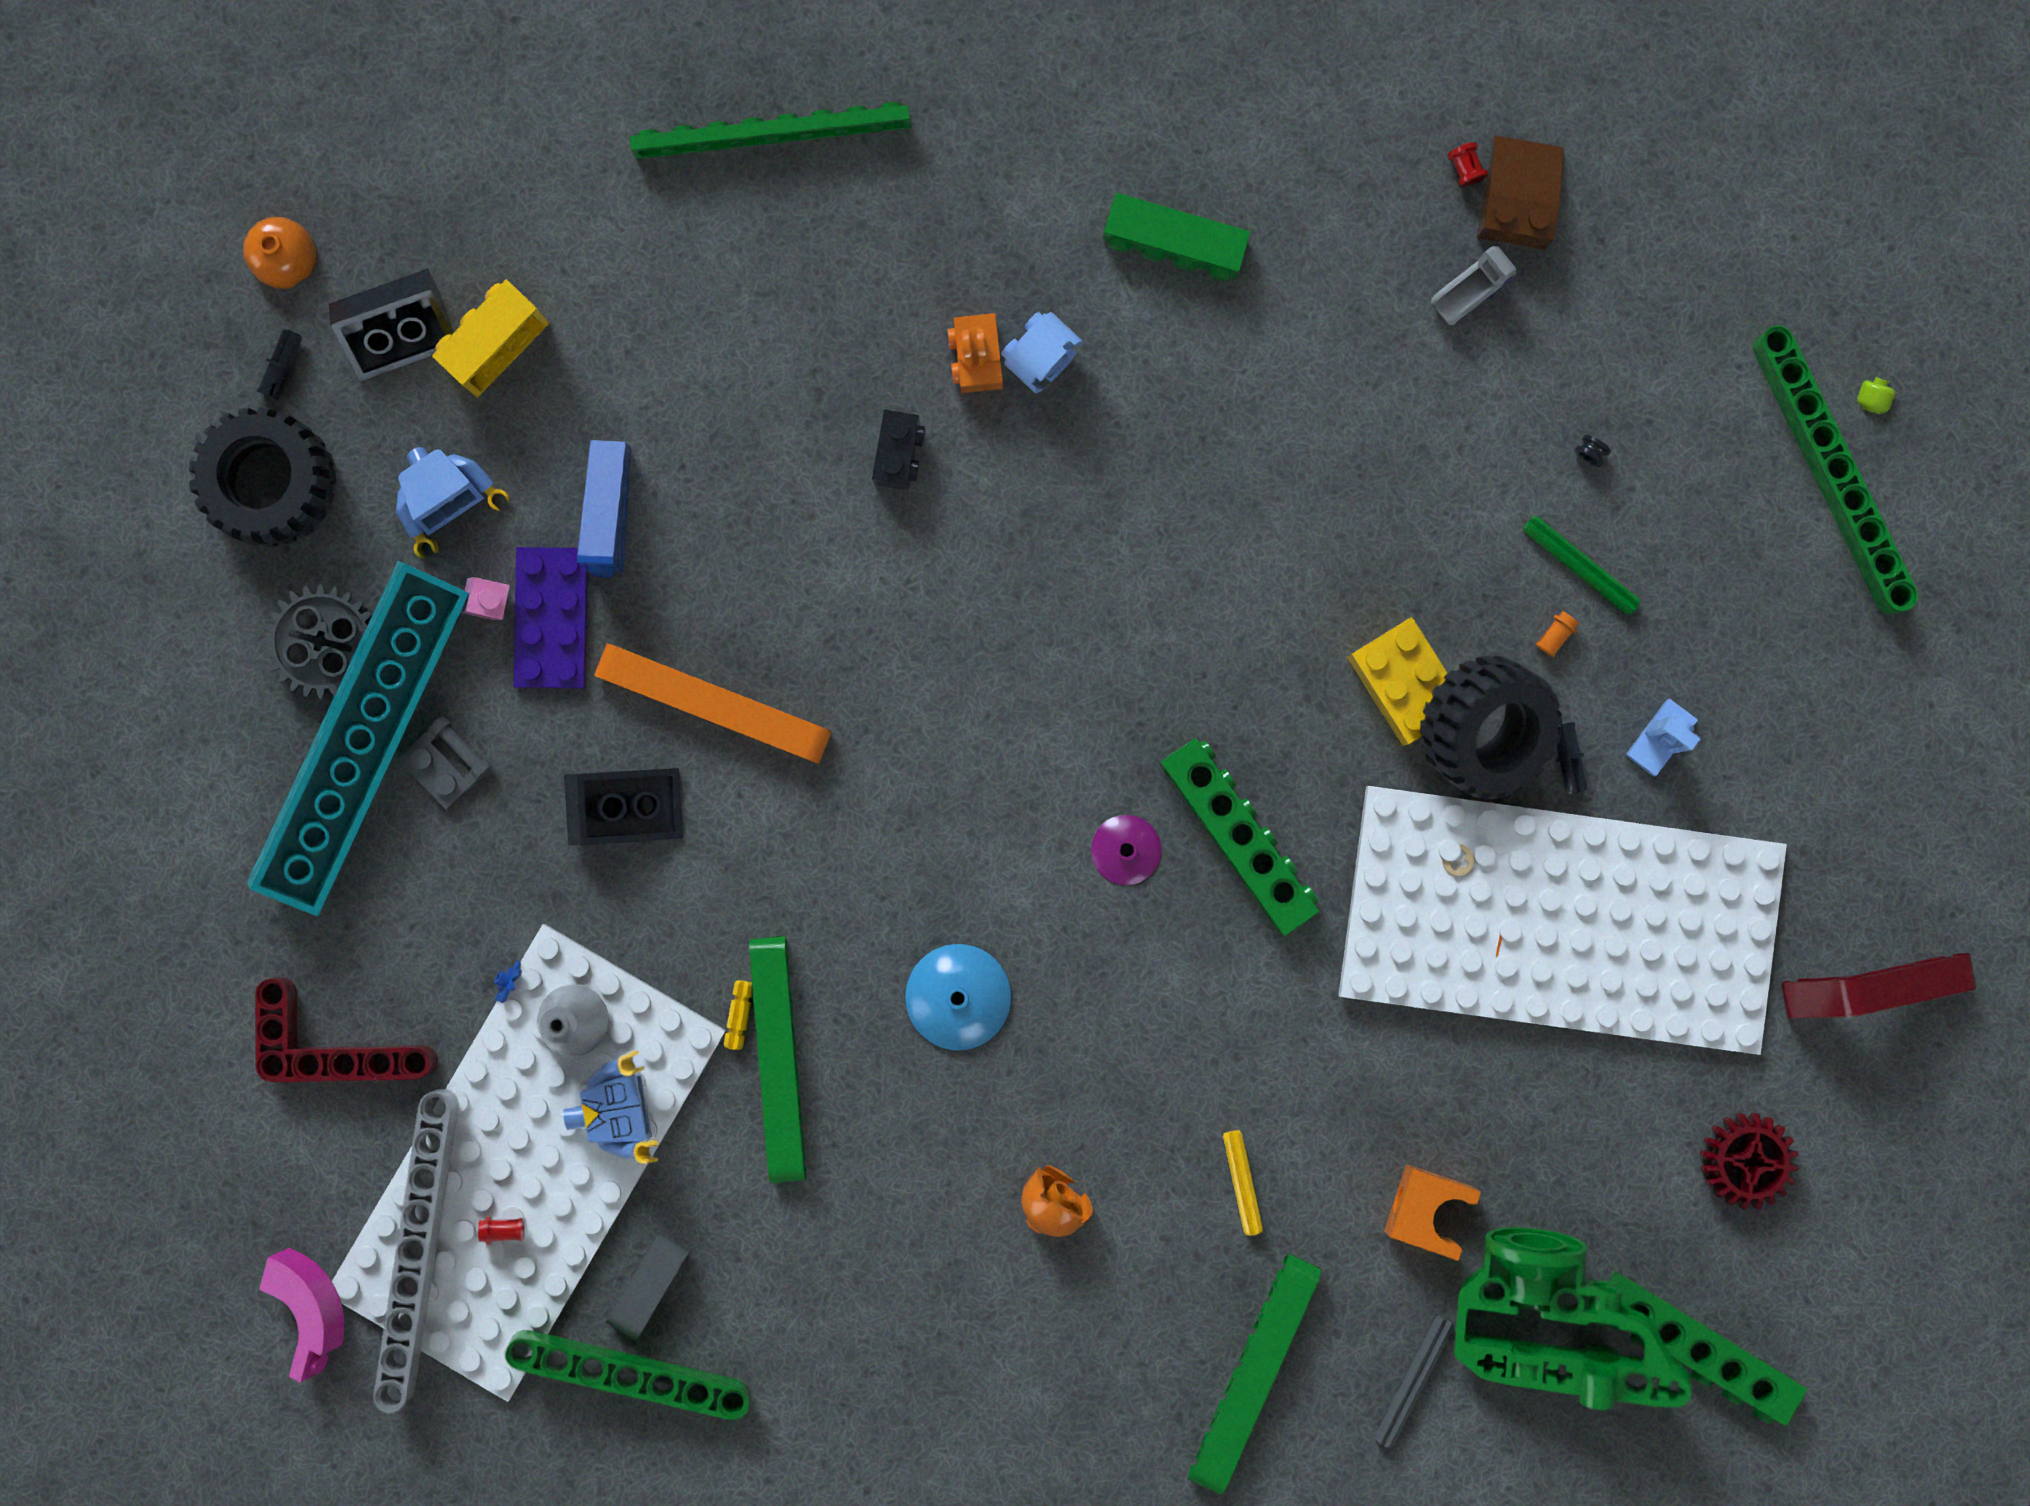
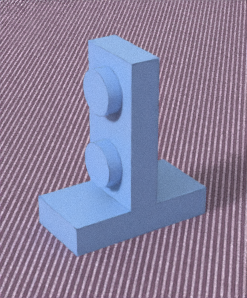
M1667 699L1625 756L1652 776H1657L1673 753L1693 750L1701 738L1692 733L1695 729L1693 726L1698 719L1671 699Z

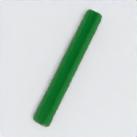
M1534 515L1524 525L1523 531L1626 615L1632 614L1639 607L1641 600L1541 518Z

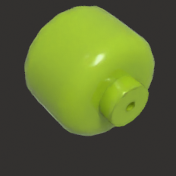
M1875 377L1874 382L1866 380L1862 383L1858 394V404L1862 406V409L1877 414L1889 411L1896 395L1895 390L1888 387L1889 381Z

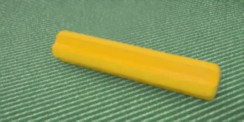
M1240 1130L1228 1131L1223 1134V1140L1243 1232L1246 1236L1262 1233L1263 1227L1243 1135Z

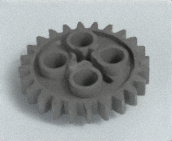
M318 584L316 594H312L308 586H303V597H299L295 592L290 591L289 594L292 601L290 604L282 600L277 601L282 609L280 614L269 611L268 614L275 620L274 625H263L265 630L272 633L271 637L261 639V643L271 645L272 650L265 652L263 657L275 659V662L268 669L269 671L281 669L282 673L277 680L279 683H283L288 679L292 680L290 691L294 692L302 685L304 686L303 694L305 697H309L314 688L317 690L319 699H324L326 689H330L332 695L335 696L368 626L366 622L373 614L372 612L363 614L359 612L364 605V602L361 600L353 605L350 604L352 593L349 591L342 598H339V588L337 586H333L329 594H326L322 584ZM313 610L318 618L317 624L312 629L304 630L299 624V617L304 611ZM343 619L349 620L353 626L352 634L345 639L337 638L334 633L335 624ZM297 631L315 637H320L322 632H325L326 639L350 645L352 651L345 652L327 646H322L321 650L317 651L316 644L292 638L290 632ZM297 644H303L308 650L307 659L300 664H295L290 658V650ZM333 653H338L343 659V667L336 673L328 672L325 667L326 658Z

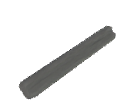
M1439 1315L1435 1317L1375 1435V1440L1386 1448L1391 1449L1394 1447L1454 1329V1324L1447 1318Z

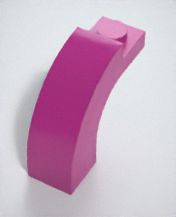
M288 1248L268 1257L259 1290L283 1301L296 1318L299 1339L289 1377L301 1383L319 1374L324 1369L328 1361L326 1353L342 1346L344 1314L337 1290L323 1269L309 1257Z

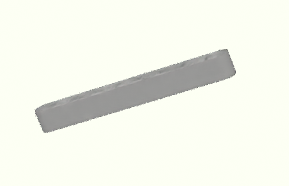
M438 1089L426 1094L420 1100L374 1389L376 1407L386 1413H394L400 1410L412 1399L415 1392L459 1108L456 1095L447 1089ZM435 1097L441 1098L445 1102L446 1111L443 1116L437 1115L432 1110L431 1103ZM429 1133L436 1134L439 1137L440 1148L438 1151L428 1148L426 1137ZM423 1169H428L434 1174L435 1182L432 1187L422 1183L420 1174ZM417 1205L425 1206L428 1209L429 1219L427 1222L417 1219L415 1215ZM411 1241H417L422 1245L424 1249L422 1258L411 1254L409 1248ZM405 1277H411L416 1280L418 1284L417 1293H410L405 1289ZM400 1313L408 1314L411 1317L413 1324L411 1329L403 1328L398 1320ZM394 1349L402 1350L406 1354V1365L398 1364L394 1360ZM388 1385L396 1386L400 1390L401 1400L396 1401L389 1397L387 1393Z

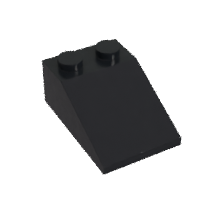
M679 768L564 775L568 845L583 846L683 838Z

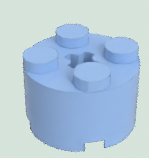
M1037 312L1024 327L1027 332L1019 341L1013 339L1001 353L1005 358L1004 365L1035 394L1044 389L1040 383L1045 378L1052 382L1073 360L1077 352L1072 348L1074 346L1081 347L1083 341L1053 312L1044 313L1043 315Z

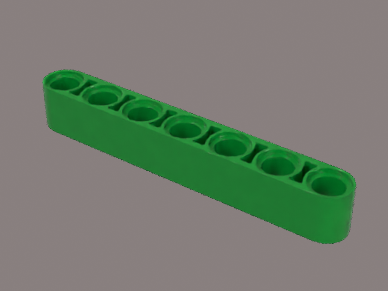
M786 936L752 938L749 942L767 1168L770 1183L806 1180L807 1175L806 1166H803V1160L806 1159L803 1130H800V1124L803 1123L800 1095H797V1089L800 1088L797 1060H794V1054H797L795 1028L794 1024H791V1019L794 1016L792 992L788 988V983H791L789 957L785 952V948H788Z
M1289 1253L1284 1257L1282 1263L1285 1266L1283 1270L1279 1268L1267 1295L1270 1297L1269 1302H1264L1253 1326L1256 1331L1254 1335H1249L1238 1360L1241 1362L1240 1367H1235L1224 1391V1394L1227 1396L1225 1400H1220L1209 1425L1212 1427L1211 1432H1206L1195 1456V1459L1198 1461L1196 1465L1192 1464L1189 1470L1188 1480L1220 1495L1223 1494L1230 1481L1321 1274L1320 1267Z
M532 1330L516 1332L505 1350V1359L511 1368L531 1374L728 1420H736L743 1417L749 1408L750 1392L747 1385L743 1381L727 1376ZM518 1343H526L531 1347L532 1354L528 1357H521L515 1352L514 1346ZM554 1351L563 1352L567 1356L568 1362L563 1365H556L550 1360L549 1354ZM590 1359H595L602 1364L603 1370L599 1373H590L585 1369L584 1363ZM624 1368H632L637 1372L638 1378L632 1382H627L620 1377L619 1371ZM666 1376L672 1380L674 1385L670 1389L661 1390L655 1385L654 1380L657 1377ZM701 1384L707 1388L708 1394L705 1397L696 1398L690 1394L689 1388L693 1385ZM731 1392L738 1393L742 1396L743 1401L737 1406H730L724 1401V1397Z

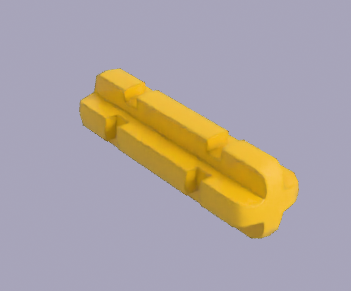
M737 980L733 988L735 999L731 1000L727 1022L729 1032L725 1033L724 1047L732 1050H741L744 1046L745 1035H743V1031L747 1029L751 1006L749 998L753 995L752 982Z

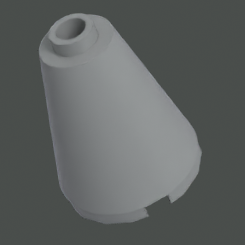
M579 985L559 987L548 994L540 1005L537 1015L539 1034L551 1050L561 1055L579 1056L586 1054L596 1048L607 1033V1006L599 994L588 987Z

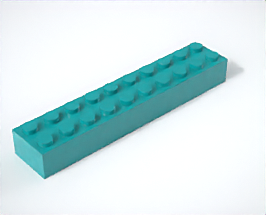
M401 561L397 562L247 881L250 890L318 917L469 595L468 592Z

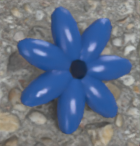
M517 960L513 968L509 967L506 973L499 971L496 975L494 983L498 985L500 990L494 1001L505 1002L510 991L515 990L516 984L514 982L522 974L520 961Z

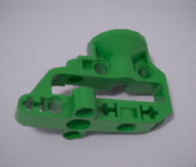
M1505 1227L1490 1230L1485 1234L1483 1266L1463 1281L1459 1291L1454 1355L1466 1367L1482 1379L1505 1385L1580 1395V1403L1592 1409H1611L1614 1406V1401L1655 1407H1681L1689 1401L1691 1395L1690 1375L1685 1368L1675 1364L1652 1320L1641 1312L1621 1305V1290L1607 1286V1281L1585 1279L1588 1248L1583 1241L1560 1232L1538 1228ZM1494 1282L1498 1283L1504 1288L1505 1292L1502 1295H1492L1488 1292L1486 1285ZM1563 1293H1572L1577 1297L1578 1302L1575 1305L1568 1306L1560 1301L1559 1296ZM1530 1308L1540 1311L1542 1319L1589 1325V1322L1619 1326L1618 1329L1636 1332L1643 1338L1645 1354L1643 1357L1618 1354L1619 1349L1604 1345L1588 1346L1586 1344L1585 1349L1469 1333V1309L1518 1315L1520 1309ZM1486 1354L1493 1355V1364L1487 1363ZM1545 1361H1547V1367H1546L1547 1371H1546V1373L1544 1372V1371H1545ZM1560 1364L1566 1365V1374L1559 1373L1558 1367ZM1632 1374H1639L1647 1382L1642 1386H1634L1628 1382L1627 1378ZM1654 1377H1658V1389L1653 1388ZM1671 1381L1678 1382L1677 1390H1670Z

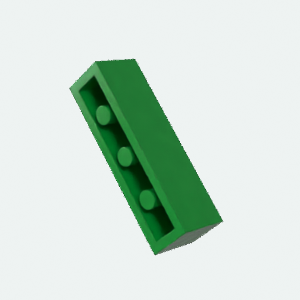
M1116 192L1105 226L1103 241L1109 242L1108 246L1117 251L1128 252L1129 248L1141 251L1142 257L1148 260L1161 262L1162 258L1175 261V266L1182 270L1193 272L1196 268L1209 271V276L1216 280L1229 281V278L1236 279L1251 231Z

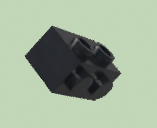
M884 409L872 475L874 485L909 491L910 481L916 482L919 461L914 460L916 446H923L925 426L920 425L919 415Z

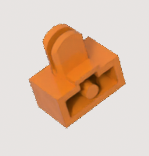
M996 314L953 317L954 328L948 329L950 350L957 349L958 363H951L953 384H960L961 393L1003 389Z

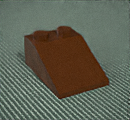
M1494 136L1488 169L1489 176L1486 181L1477 238L1546 250L1554 240L1560 206L1564 147Z

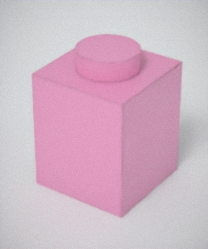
M477 577L467 578L465 591L469 595L460 613L491 620H503L510 585Z

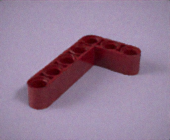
M1970 953L1953 954V957L1946 958L1945 956H1939L1853 976L1798 979V982H1790V980L1781 982L1787 1018L1860 1016L1976 989Z
M276 977L262 981L256 988L255 1067L259 1077L265 1081L415 1080L430 1075L437 1067V1054L432 1048L425 1045L297 1047V991L294 983L288 978ZM275 984L280 986L283 992L279 1003L273 1001L270 995L271 988ZM274 1020L279 1021L283 1027V1033L280 1038H276L271 1033L270 1027ZM380 1053L385 1054L390 1060V1067L387 1072H383L377 1067L376 1060ZM415 1053H420L425 1058L426 1065L422 1072L417 1071L412 1066L411 1061ZM345 1054H348L354 1060V1069L351 1073L345 1071L341 1065V1059ZM274 1055L278 1056L283 1062V1069L280 1074L274 1072L271 1068L270 1063ZM309 1055H313L318 1060L319 1067L316 1073L310 1072L306 1067V1059Z

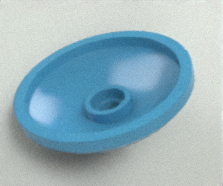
M965 944L946 945L928 953L913 969L906 987V1008L915 1029L932 1044L949 1050L972 1049L989 1041L1004 1025L1011 1006L1010 984L1002 966L986 951ZM954 992L963 993L965 1000L961 1005H955L951 1001V995Z

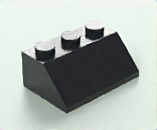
M429 269L329 303L330 326L359 381L432 356L437 351L435 349L437 343L445 335H452L454 333L441 294Z

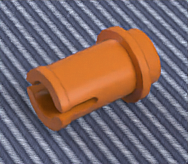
M1564 611L1559 616L1554 615L1553 619L1555 621L1535 644L1553 658L1568 637L1578 632L1576 627L1579 623Z

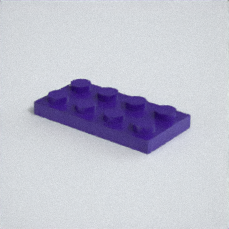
M516 547L513 687L586 689L588 572L585 567L577 563L578 548Z

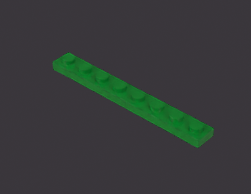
M888 102L882 104L881 108L867 109L865 106H852L847 108L846 112L832 113L831 110H817L811 113L812 116L798 117L796 114H782L777 116V120L768 121L753 117L744 119L742 124L728 125L727 122L717 121L709 123L706 128L694 129L690 125H681L674 127L673 131L661 133L655 129H646L639 131L638 135L629 136L630 148L635 159L910 129L911 121L908 105H902L899 102Z

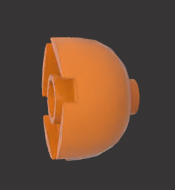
M269 217L258 221L248 231L243 242V256L248 269L260 282L273 288L288 289L311 275L316 264L317 248L311 235L301 224L285 217Z
M1046 1165L1042 1170L1040 1166L1030 1176L1023 1187L1021 1205L1026 1216V1222L1033 1231L1053 1237H1064L1071 1235L1085 1224L1092 1216L1093 1207L1086 1193L1080 1197L1067 1185L1075 1181L1062 1170L1053 1166Z

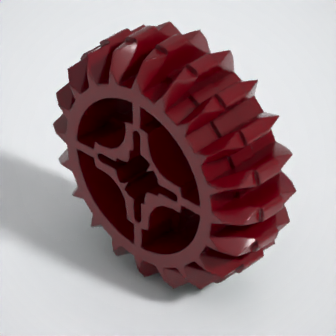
M1752 1112L1747 1119L1745 1114L1737 1113L1735 1122L1729 1117L1723 1118L1725 1130L1716 1125L1712 1127L1713 1133L1717 1135L1715 1140L1709 1137L1704 1138V1142L1712 1147L1710 1152L1706 1150L1701 1151L1700 1156L1710 1159V1163H1705L1700 1168L1703 1172L1713 1173L1705 1179V1183L1709 1186L1716 1185L1713 1194L1719 1198L1725 1196V1203L1733 1206L1738 1201L1739 1208L1747 1210L1751 1203L1755 1209L1759 1210L1763 1207V1199L1770 1205L1776 1204L1774 1193L1782 1197L1787 1195L1786 1190L1782 1187L1784 1183L1789 1185L1795 1184V1180L1788 1177L1789 1171L1796 1172L1799 1170L1798 1165L1790 1163V1159L1798 1157V1151L1787 1149L1793 1144L1794 1140L1790 1136L1782 1137L1785 1128L1779 1124L1773 1127L1774 1120L1766 1116L1761 1120L1759 1114ZM1746 1134V1138H1742L1741 1145L1737 1150L1727 1151L1729 1145L1737 1137ZM1760 1134L1770 1142L1775 1159L1764 1156L1762 1143L1759 1142ZM1752 1156L1764 1163H1754L1746 1166L1735 1159L1745 1160V1158H1751ZM1724 1163L1735 1166L1737 1179L1740 1180L1739 1189L1728 1179ZM1772 1171L1770 1177L1763 1184L1753 1188V1185H1757L1758 1178L1763 1172Z

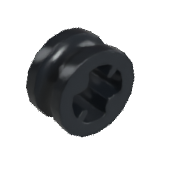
M1584 435L1582 438L1583 445H1578L1574 450L1575 453L1591 465L1601 467L1604 463L1603 456H1609L1611 449L1599 439L1590 435Z

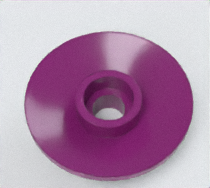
M1132 815L1116 816L1103 823L1095 833L1091 845L1092 860L1098 872L1110 882L1119 885H1134L1146 880L1156 870L1161 858V842L1157 832L1147 821ZM1124 843H1129L1133 846V854L1129 857H1124L1120 853V847Z

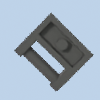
M443 715L434 721L429 729L398 760L445 810H449L493 766L485 758L481 759L450 727L452 723ZM439 736L471 768L466 776L435 746L433 742Z

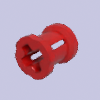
M1477 142L1466 143L1447 154L1448 160L1453 161L1460 179L1457 183L1460 188L1480 182L1489 176L1487 169L1482 168L1477 155Z

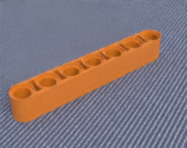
M609 643L605 646L594 674L598 678L817 764H820L832 731Z

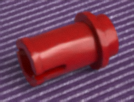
M487 1216L486 1220H479V1242L491 1245L493 1241H524V1218L492 1220L491 1216Z

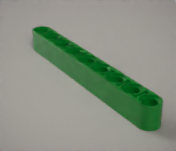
M1781 325L1771 326L1756 337L1753 343L1754 355L1877 607L1882 612L1896 614L1910 610L1918 601L1917 588L1806 360L1788 328ZM1768 337L1774 338L1778 342V352L1772 351L1768 347ZM1783 368L1793 373L1794 383L1785 381L1782 375ZM1799 400H1803L1809 405V415H1804L1798 409ZM1814 431H1818L1824 436L1825 445L1823 447L1814 442ZM1830 463H1834L1839 467V478H1835L1829 473ZM1846 494L1854 498L1856 503L1854 510H1850L1845 505L1844 497ZM1861 526L1869 529L1871 533L1869 542L1861 538ZM1877 557L1883 559L1886 564L1884 574L1876 569L1875 560ZM1893 589H1896L1901 594L1902 600L1899 606L1891 600V591Z

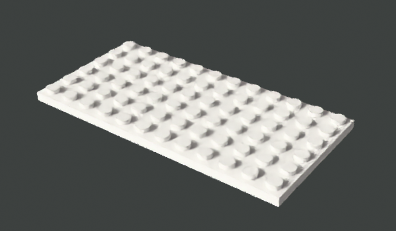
M1366 786L1338 996L1761 1055L1787 844ZM1461 844L1472 851L1474 865L1469 873L1463 876H1454L1445 870L1442 859L1452 861L1451 868L1457 870L1459 866L1466 868L1468 862L1464 860L1466 853L1461 851ZM1501 935L1502 942L1499 954L1496 956L1499 936Z
M542 924L520 962L522 974L514 982L516 984L515 990L510 991L505 1002H496L446 1087L447 1090L452 1091L456 1095L459 1108L421 1347L422 1352L507 1402L511 1399L526 1372L511 1368L506 1362L505 1350L512 1336L521 1330H532L544 1334L550 1333L649 1164H641L636 1159L621 1158L601 1150L597 1142L588 1141L586 1127L567 1130L564 1123L563 1110L582 1106L580 1092L587 1089L588 1079L605 1063L637 1050L639 1054L633 1056V1063L638 1068L644 1066V1070L640 1073L652 1137L646 1141H658V1146H652L649 1149L650 1155L653 1157L726 1032L725 1029L546 924ZM566 985L585 986L599 994L606 1004L608 1011V1029L605 1037L592 1051L579 1056H565L551 1050L542 1040L537 1027V1015L543 1000L555 989ZM440 1098L433 1112L443 1116L446 1111V1105ZM429 1133L427 1135L426 1144L428 1148L433 1151L439 1150L440 1139L436 1134ZM412 1146L332 1280L343 1305L384 1328ZM423 1169L420 1174L421 1181L426 1186L432 1187L435 1182L434 1174L428 1169ZM417 1205L415 1208L417 1219L427 1222L429 1219L428 1209L425 1206ZM487 1216H491L492 1220L524 1218V1241H493L491 1245L479 1242V1220H486ZM411 1241L409 1245L411 1254L422 1258L424 1254L422 1245L417 1241ZM405 1277V1289L410 1293H417L418 1284L416 1280L411 1277ZM400 1313L398 1316L400 1325L403 1328L411 1329L413 1325L411 1317L408 1314ZM518 1343L514 1346L515 1352L521 1357H528L532 1354L531 1347L526 1343Z

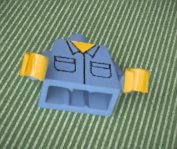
M423 447L411 450L407 455V460L411 466L401 472L398 477L401 488L397 495L396 514L409 537H414L416 540L414 552L422 559L426 558L421 549L424 542L430 544L434 553H438L439 550L436 540L426 538L423 532L429 536L483 500L484 497L481 493H486L490 507L496 511L500 510L492 502L495 495H504L510 503L508 494L504 490L495 489L492 485L494 481L475 461L457 454L447 457L440 449L434 450L430 454Z
M636 1050L607 1062L588 1079L587 1089L580 1092L582 1106L564 1109L563 1118L567 1130L586 1127L588 1141L597 1142L601 1150L621 1158L636 1159L637 1162L645 1164L658 1161V1158H653L649 1152L650 1147L658 1146V1141H646L652 1137L640 1073L644 1070V1066L638 1068L633 1063V1056L639 1054Z

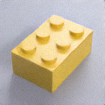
M507 279L502 284L496 283L487 291L485 295L486 300L477 309L469 310L460 321L461 326L452 335H445L435 347L437 351L432 355L437 362L477 398L550 324L543 314Z
M1410 617L1347 657L1402 746L1408 745L1423 736L1420 734V721L1425 720V714H1423L1425 703H1430L1433 694H1431L1432 690L1436 685L1440 686L1445 681L1443 677L1447 674V671L1413 617Z

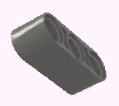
M659 1233L606 1323L637 1341L690 1251Z

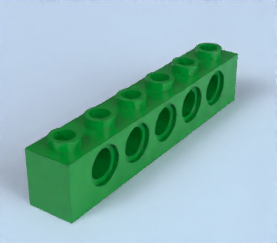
M1195 737L1159 764L1280 935L1286 936L1319 912L1315 906L1319 900L1307 884L1302 887L1294 877L1298 870L1289 857L1286 855L1281 858L1274 846L1278 842L1266 826L1260 829L1253 817L1257 815V812L1246 798L1240 800L1233 791V788L1237 785L1226 769L1218 770L1212 761L1216 758V755L1205 740L1199 743ZM1202 767L1209 772L1210 780L1205 787H1198L1193 784L1191 773L1194 768ZM1216 796H1224L1230 802V810L1225 816H1218L1212 810L1211 804ZM1239 824L1245 825L1250 830V840L1245 845L1235 843L1232 838V831ZM1260 853L1266 854L1271 861L1269 871L1264 874L1257 873L1253 868V859ZM1281 882L1288 884L1291 888V897L1284 903L1278 902L1273 895L1275 886Z
M1614 1270L1607 1286L1621 1290V1305L1630 1309L1636 1305H1642L1643 1314L1652 1320L1659 1335L1664 1325H1673L1674 1331L1672 1336L1663 1340L1675 1364L1681 1366L1683 1363L1693 1369L1690 1376L1709 1388L1713 1382L1724 1388L1721 1395L1738 1406H1741L1743 1401L1755 1407L1752 1414L1769 1425H1772L1773 1421L1776 1420L1787 1426L1807 1392V1388ZM1606 1324L1614 1330L1618 1331L1619 1326ZM1631 1331L1632 1334L1629 1338L1645 1348L1643 1338L1638 1333ZM1697 1343H1703V1354L1698 1358L1692 1359L1690 1354L1692 1347ZM1728 1362H1734V1372L1728 1377H1722V1367ZM1764 1380L1765 1389L1763 1393L1753 1396L1752 1389L1755 1383Z

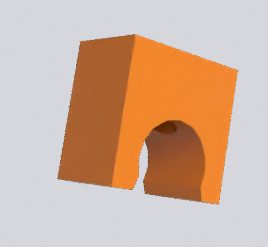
M1406 1164L1384 1232L1393 1239L1459 1261L1462 1248L1451 1238L1441 1237L1435 1232L1433 1225L1434 1213L1438 1206L1451 1199H1459L1469 1204H1477L1481 1192L1473 1186Z

